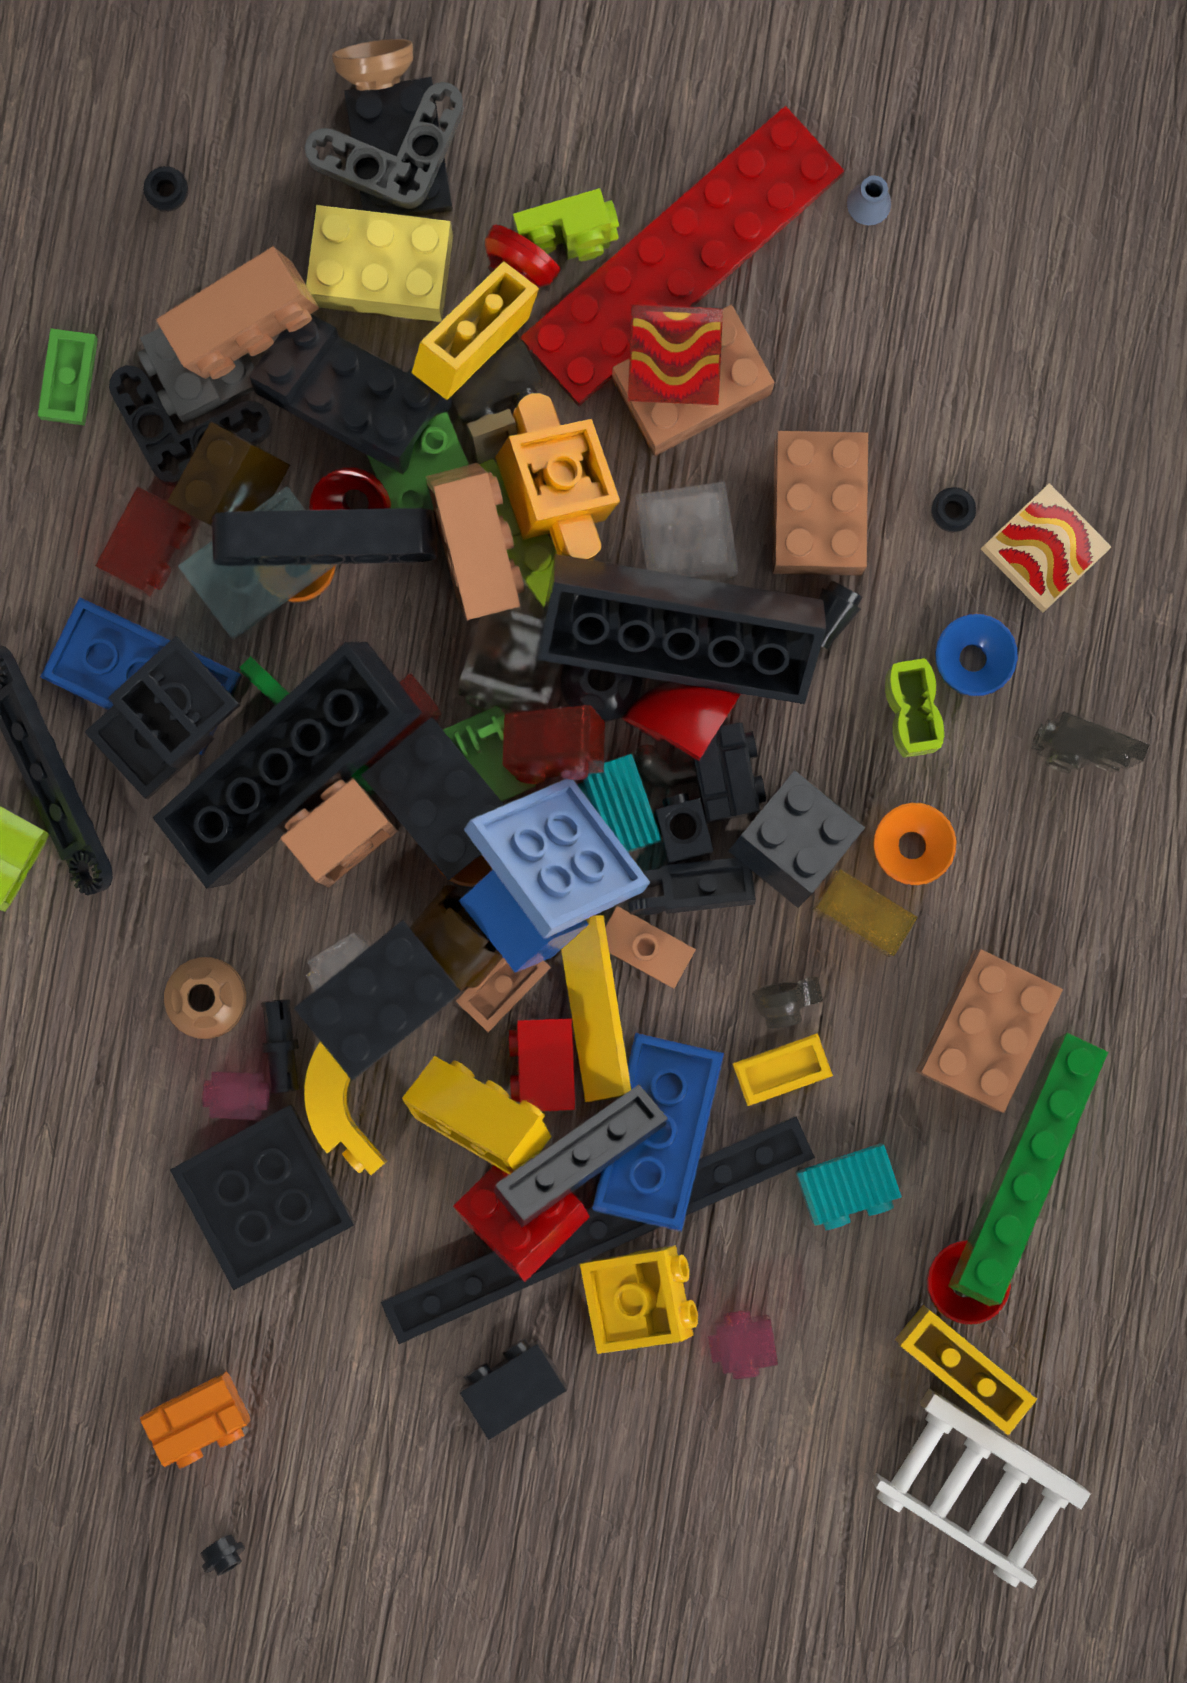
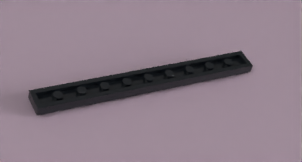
M793 1116L701 1157L686 1216L814 1159L815 1156L797 1116ZM592 1206L586 1209L590 1217L526 1282L494 1251H491L386 1298L380 1303L398 1344H401L660 1227L593 1211Z

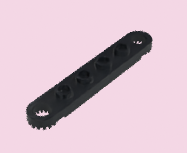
M0 645V674H2L0 675V729L61 860L66 861L69 873H72L73 877H70L71 882H76L74 887L76 889L80 888L79 892L81 894L85 893L87 896L105 891L110 887L113 879L110 861L13 654L8 648ZM88 865L89 867L94 866L91 870L96 871V873L93 874V877H96L95 879L91 877L88 870Z

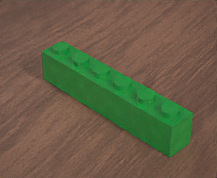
M1065 1033L1054 1040L948 1287L988 1306L1002 1303L1108 1055V1051L1069 1033Z

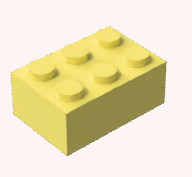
M316 205L306 286L319 308L441 322L443 320L453 241L451 221Z

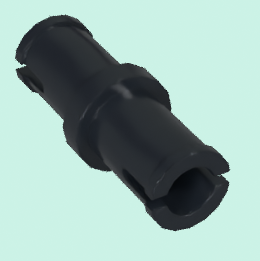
M290 999L261 1002L266 1042L262 1043L263 1053L268 1054L271 1093L300 1089L295 1059V1049L299 1048L298 1039H293Z

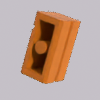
M227 1371L145 1412L140 1417L143 1428L152 1442L161 1464L166 1467L176 1462L179 1469L202 1458L204 1455L201 1448L215 1441L222 1448L242 1438L245 1435L242 1428L251 1421L250 1415Z

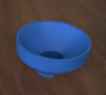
M969 614L951 622L942 631L935 649V664L942 680L951 689L968 696H984L1002 688L1012 677L1018 660L1016 642L1009 629L997 619L982 614ZM976 646L984 652L985 664L981 670L972 672L966 670L961 665L960 653L963 648Z

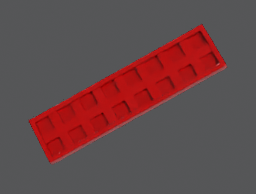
M785 105L520 337V342L578 407L581 406L612 378L614 366L631 358L632 351L641 353L644 350L643 343L639 347V340L637 342L635 338L633 341L634 318L649 322L662 335L666 331L665 328L660 329L659 326H656V323L653 324L651 320L646 319L645 311L687 313L844 175L845 170Z

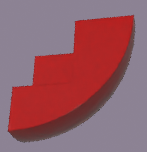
M665 682L641 696L627 710L622 719L656 741L660 742L663 738L700 761L742 694Z

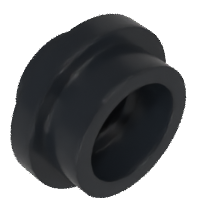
M161 166L152 170L147 175L143 185V192L146 200L153 208L168 212L178 209L186 201L188 183L184 175L176 168ZM171 184L174 186V191L170 196L159 195L161 186Z
M958 487L942 490L934 498L931 505L933 521L940 529L954 533L965 530L973 522L976 515V503L973 497L966 490ZM950 503L957 504L961 509V515L957 518L949 517L945 512L946 505Z
M230 1534L205 1548L200 1553L205 1562L202 1565L205 1573L215 1570L217 1575L220 1576L242 1562L239 1555L245 1550L243 1543H237L233 1535Z

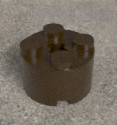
M446 885L410 926V929L462 991L465 986L471 988L478 987L503 957L459 902L461 897L452 894L457 887Z

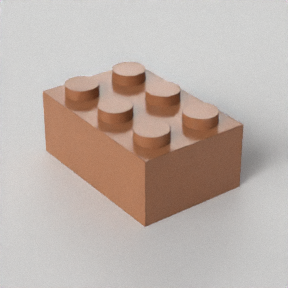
M273 246L163 314L156 321L184 368L204 379L210 376L212 379H218L232 371L236 366L234 361L247 353L250 356H254L268 349L274 343L272 338L287 329L289 332H293L307 325L312 320L310 314L320 308L293 262Z
M732 304L708 316V319L702 322V326L712 322H720V342H717L715 346L712 345V349L708 347L701 357L702 359L711 355H719L718 377L715 376L714 380L711 378V382L706 380L703 386L700 387L699 393L696 391L695 394L688 395V399L683 398L680 401L679 398L674 400L673 397L668 400L667 398L664 399L661 394L658 396L657 392L653 394V389L650 390L648 386L646 388L645 384L643 385L642 379L638 380V376L635 379L634 373L631 374L632 357L613 367L612 380L654 457L772 394L775 382ZM698 325L697 328L691 329L690 332L686 331L685 334L682 332L679 335L678 332L665 340L672 344L684 343L702 326ZM647 350L642 351L641 353L647 355ZM649 352L647 355L669 377L685 375L701 360L697 358L692 363H689V365L685 364L683 368L680 365L675 368V364L665 366L664 362L661 363L660 358L656 361L655 354L651 356Z
M777 432L774 442L772 574L859 576L863 574L867 567L868 433Z
M478 463L425 476L433 509L436 512V521L457 603L466 619L470 620L520 607L518 593L525 592L518 565L515 566L513 559L509 560L507 550L514 548L508 522H504L502 515L498 516L495 505L503 504L497 478L493 477L491 472H486Z
M341 779L330 786L320 796L324 803L313 812L303 809L284 825L288 832L281 837V840L312 878L328 888L398 832L368 793L354 779L347 784Z
M982 949L973 950L915 1072L997 1112L1004 1113L1063 989Z

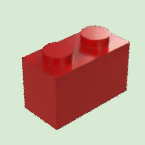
M572 1018L517 1020V1030H509L510 1057H518L519 1075H510L511 1100L520 1103L522 1100L528 1101L540 1111L575 1110Z

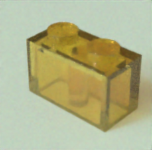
M841 869L835 872L812 909L887 957L895 956L918 918Z

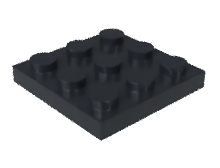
M292 1104L170 1169L233 1291L355 1225L348 1208Z

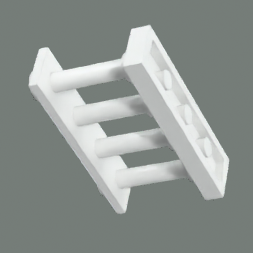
M929 1388L920 1402L921 1406L929 1412L925 1418L928 1424L891 1482L877 1473L874 1475L871 1481L876 1489L880 1490L877 1498L897 1512H900L903 1506L989 1560L996 1565L993 1573L1010 1585L1017 1587L1021 1581L1033 1588L1037 1580L1030 1571L1024 1568L1033 1550L1060 1507L1065 1509L1070 1502L1079 1509H1082L1091 1494L1079 1483ZM954 1428L968 1437L964 1442L967 1448L929 1507L908 1494L907 1491L943 1433L949 1434L951 1429ZM992 1452L1006 1461L1002 1468L1006 1472L968 1532L947 1519L946 1516L983 1457L988 1459ZM1031 1477L1045 1486L1041 1493L1045 1497L1007 1557L986 1544L985 1540L1021 1482L1026 1484Z

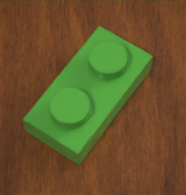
M50 329L38 417L41 420L85 426L98 342L95 334Z

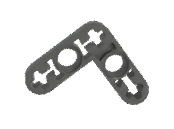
M439 82L430 86L423 95L397 157L333 129L321 128L312 132L306 139L305 153L307 160L314 170L401 208H416L426 199L461 121L464 111L462 94L451 83ZM445 96H448L454 109L453 111L445 109L439 120L440 128H446V131L443 132L433 124L437 113L436 105L433 101L441 102ZM426 119L430 123L423 122V120ZM421 135H431L436 138L439 144L435 153L426 157L415 153L413 143L416 138ZM327 142H332L334 152L345 158L347 156V149H351L352 151L347 157L345 171L340 170L342 167L341 159L327 155L324 161L319 160V154L315 148L317 146L325 147ZM362 158H373L380 166L377 175L367 180L356 176L354 173L356 163ZM406 159L419 167L414 178L418 190H409L405 196L401 195L400 185L397 182H406L412 171L411 163H405ZM421 168L428 169V171L424 172Z

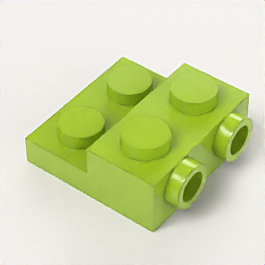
M600 188L513 213L515 232L536 244L547 254L553 252L556 249V245L563 243L567 259L578 257L579 261H587L597 258L604 253L603 249L610 247L611 241L619 239L617 232L619 222L612 200L604 202Z

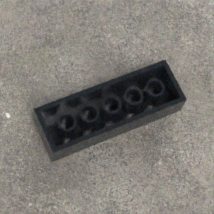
M555 554L539 630L538 660L805 704L826 630L824 602L821 599Z
M345 642L152 818L206 889L229 885L288 832L284 825L303 809H307L308 812L313 811L323 802L320 796L330 786L341 779L344 782L421 715L422 711L368 642Z

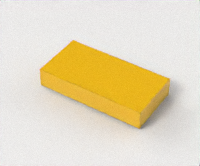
M818 1033L732 1063L747 1106L833 1076Z

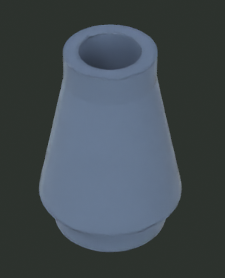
M875 175L869 176L851 190L847 199V208L855 221L863 225H876L888 216L891 210V198L888 193L887 183L883 178ZM867 194L875 195L876 198L870 197Z

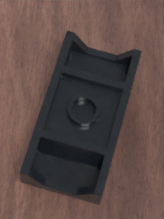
M310 314L312 320L304 327L293 332H289L287 329L282 331L249 376L255 394L395 471L404 474L409 467L416 440L435 414L449 411L452 406L451 397L446 400L412 374L413 368H410L406 373L339 337L335 326Z

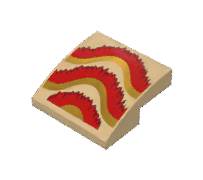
M1049 483L1004 525L981 550L1044 613L1111 546Z

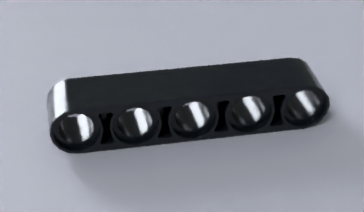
M431 509L245 511L217 513L211 517L213 563L220 566L416 563L432 561L437 558L436 512Z

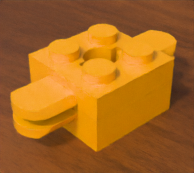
M531 393L518 403L512 413L516 422L517 435L509 436L495 457L522 538L524 540L551 534L557 554L593 560L601 550V541L594 523L605 521L620 502L593 421L588 419L561 425L551 398L540 393Z

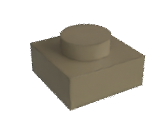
M510 409L496 414L485 415L479 420L467 424L472 451L478 464L495 458L507 438L517 435L516 422Z

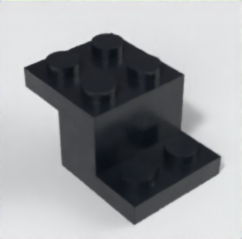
M175 636L108 697L114 705L85 731V734L145 799H149L214 740L210 732L235 711L240 704L178 636Z

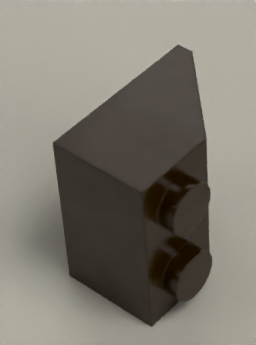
M211 421L167 502L212 526L211 517L217 513L266 511L290 464Z

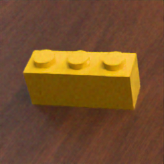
M503 261L420 342L412 374L448 400L529 320L539 288Z
M434 1056L402 1097L415 1119L509 1175L541 1152L552 1136L542 1121L545 1117L544 1114L537 1107L525 1100L518 1104L509 1099V1094L493 1081L487 1080L483 1084L476 1080L474 1074L458 1061L453 1060L451 1064H448Z
M925 1305L921 1306L895 1338V1341L1007 1435L1011 1433L1037 1400Z

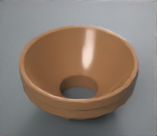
M387 39L359 43L335 51L332 54V60L336 72L355 85L357 90H379L392 87L400 82L399 78L407 71L413 61V45L410 40Z
M199 957L180 965L169 978L164 992V1005L171 1022L181 1032L198 1039H212L231 1031L242 1018L247 1004V992L240 974L228 963L212 957ZM199 984L210 986L215 994L213 1006L204 1012L194 1010L189 1003L191 989Z

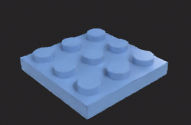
M571 777L473 818L464 829L544 939L642 893L650 884V881Z

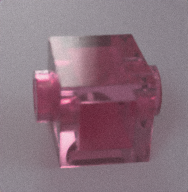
M213 1071L211 1080L204 1081L202 1095L203 1107L210 1108L209 1118L260 1119L262 1110H268L270 1085L269 1083H263L264 1073Z
M750 1310L723 1314L724 1321L715 1323L716 1335L708 1336L712 1363L721 1362L723 1373L732 1372L733 1379L755 1377L760 1375L759 1368L778 1365L772 1323L769 1315L751 1317Z

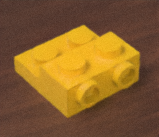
M676 1245L636 1251L628 1255L590 1260L580 1264L597 1354L682 1342L693 1336L692 1328H695L698 1324V1311L694 1301L686 1299L683 1283L689 1280V1265L684 1255H678Z

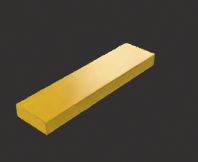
M594 915L585 919L589 925L561 949L585 1102L621 1097L631 1090L603 915Z

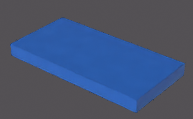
M79 597L40 678L109 710L114 704L108 697L171 640ZM192 651L233 696L242 675ZM217 727L212 732H210L212 736L214 735ZM208 745L199 753L200 755H204Z
M635 1033L628 1062L631 1090L640 1085L666 1115L668 1120L665 1127L601 1171L592 1208L593 1211L682 1232L724 1053Z

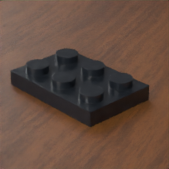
M432 77L400 81L392 87L379 90L360 91L356 88L344 90L351 137L397 157L423 95L433 85ZM436 113L433 124L440 128L438 113ZM426 119L423 120V122L430 123ZM421 135L414 141L413 150L420 156H430L435 153L439 143L431 135ZM368 157L360 159L356 163L357 176L365 180L375 177L379 172L380 166L378 162ZM445 157L426 199L416 208H401L360 190L363 211L413 217L453 211ZM406 159L405 163H411L412 171L406 182H397L400 185L401 195L405 196L409 190H418L414 178L419 167ZM421 168L424 172L428 171V169Z
M432 717L362 774V777L448 881L481 854L464 831L470 820L504 806L503 802Z
M402 920L295 1006L294 1009L353 1081L462 992L406 922Z

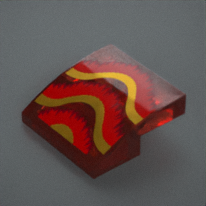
M632 304L628 401L719 405L723 308Z

